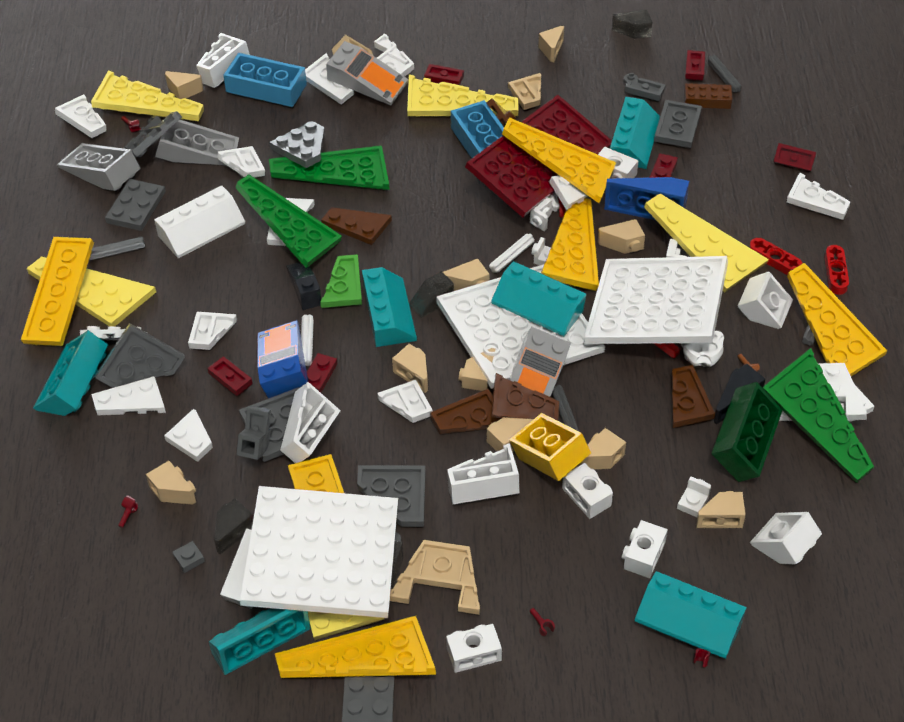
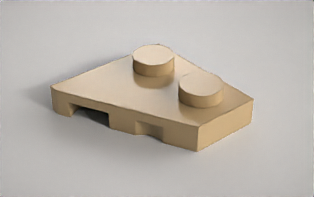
M540 73L508 82L509 90L514 97L518 98V103L523 110L540 105Z

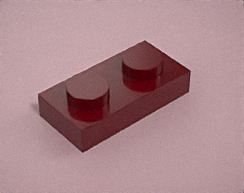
M687 50L685 79L703 80L705 51Z
M429 64L424 78L431 79L433 83L446 82L460 85L464 77V70Z
M778 143L773 162L812 171L816 152Z
M659 153L649 178L672 177L678 157Z
M317 353L307 371L308 382L320 393H322L338 364L337 358Z
M224 356L207 368L208 374L236 396L253 384L251 377Z

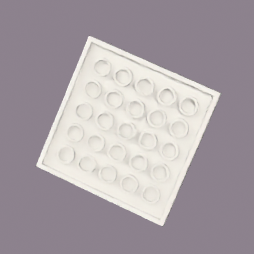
M727 256L606 259L584 336L585 344L713 343L728 265Z
M544 264L530 269L541 273ZM501 277L437 296L436 303L471 358L473 357L491 389L494 388L496 373L509 380L524 338L531 326L571 343L563 365L603 353L605 350L604 344H585L584 336L588 321L583 314L579 316L567 334L562 336L492 304L491 300ZM496 348L495 352H489L488 349ZM484 352L488 356H494L493 361H489L480 353Z
M259 486L240 606L388 618L398 498Z

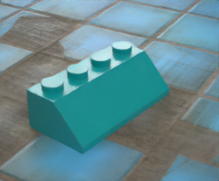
M625 97L610 147L614 151L638 160V168L647 169L660 116L645 100Z
M513 261L504 271L491 303L565 336L584 311L586 293Z
M383 267L362 270L363 288L376 347L417 341L403 278Z
M89 330L67 343L33 409L66 416L72 411L76 412L82 404V401H80L82 396L90 388V380L98 372V364L106 356L105 350L108 344Z
M656 571L647 586L636 614L635 622L726 659L741 628L747 607Z
M276 608L263 610L248 621L238 623L233 629L216 635L209 641L211 653L224 675H227L310 630L308 611Z

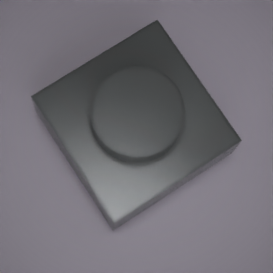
M193 541L172 552L174 559L184 573L205 562L203 555Z

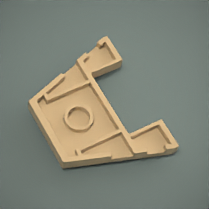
M423 540L409 561L408 567L397 579L394 588L390 589L389 601L409 604L414 583L461 590L458 612L479 615L480 604L470 547Z

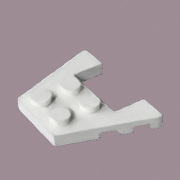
M383 34L374 41V47L384 52L377 59L404 77L414 70V63L403 51L400 52L397 49V45L394 42H390L386 34Z
M819 363L827 382L833 388L839 402H846L847 419L867 420L866 409L845 363ZM782 411L779 421H792Z

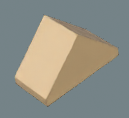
M564 26L539 33V49L551 62H554L564 41Z
M165 72L167 86L178 99L188 98L203 91L201 75Z

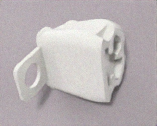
M715 331L713 343H682L681 346L683 347L685 359L693 366H713L723 354L724 335L720 331Z

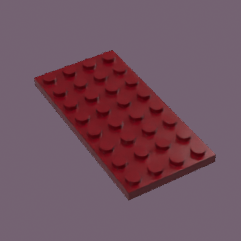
M559 95L555 96L521 122L597 155L604 147H611L612 140ZM501 136L470 159L465 165L466 169L521 217H525L544 199L555 192L549 181L552 176H558V174L505 136Z

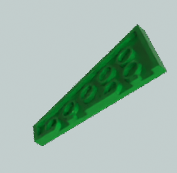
M382 146L321 153V161L307 168L286 157L269 159L272 178L390 190Z
M248 174L237 182L236 189L305 268L341 241L342 236L251 175Z
M811 348L763 387L783 412L856 483L873 470V463L862 443L859 442L852 424L849 423L845 416V411L833 388L827 382Z

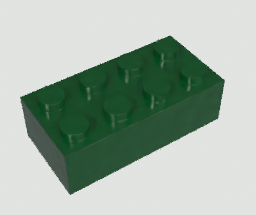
M757 382L736 388L711 453L738 482L760 477L783 411Z

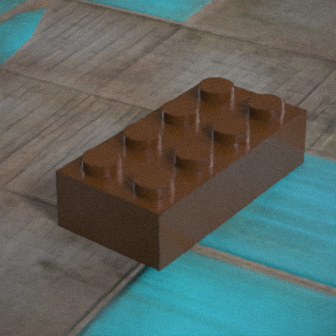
M685 83L684 102L699 105L702 108L731 109L732 88L731 85Z

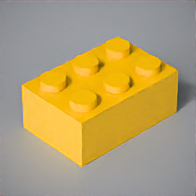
M543 413L538 415L509 440L519 460L557 481H560L591 454L581 432Z

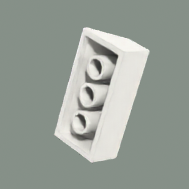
M223 186L154 219L158 237L177 258L245 224V220L235 200Z

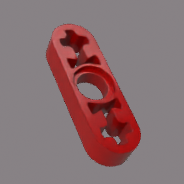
M754 238L750 242L749 248L769 259L766 264L786 275L802 264L799 258L765 239ZM778 255L780 259H773L770 256Z
M830 245L827 247L824 257L828 285L834 294L841 295L847 292L849 285L845 252L838 245ZM838 267L842 271L835 272L831 268Z

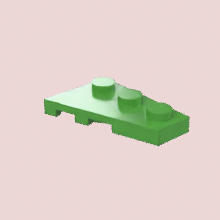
M358 255L337 257L330 282L326 286V293L321 300V308L362 305Z

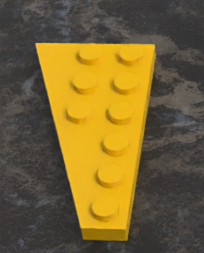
M509 117L502 132L503 136L593 200L600 203L606 188L607 179H610L616 162Z
M584 198L579 204L575 203L566 210L541 274L564 284L596 291L599 286L592 204L591 199Z
M805 263L788 272L787 278L826 363H845L850 376H853L886 355L887 350Z
M416 616L275 653L281 678L436 675L434 663Z

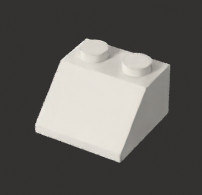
M768 271L749 279L738 307L750 321L780 329L793 299Z
M809 512L775 513L750 543L779 564H797L803 559L804 554L816 544V540L822 533Z

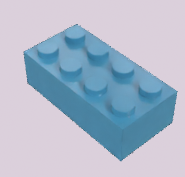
M243 53L236 55L223 75L226 92L290 107L294 106L307 85L305 67Z
M485 100L451 110V129L471 158L503 136L504 127Z

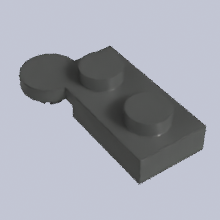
M634 73L624 76L625 92L660 101L665 92V84L643 78L638 79V76Z

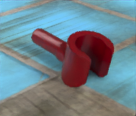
M122 116L121 119L127 123L131 132L141 129L138 119L131 121Z
M129 495L123 499L121 504L126 510L118 524L120 528L124 527L131 512L134 513L138 509L137 502Z
M535 608L530 609V613L540 625V635H547L544 627H549L554 632L555 624L552 620H544Z
M697 648L693 663L702 661V667H707L710 651Z

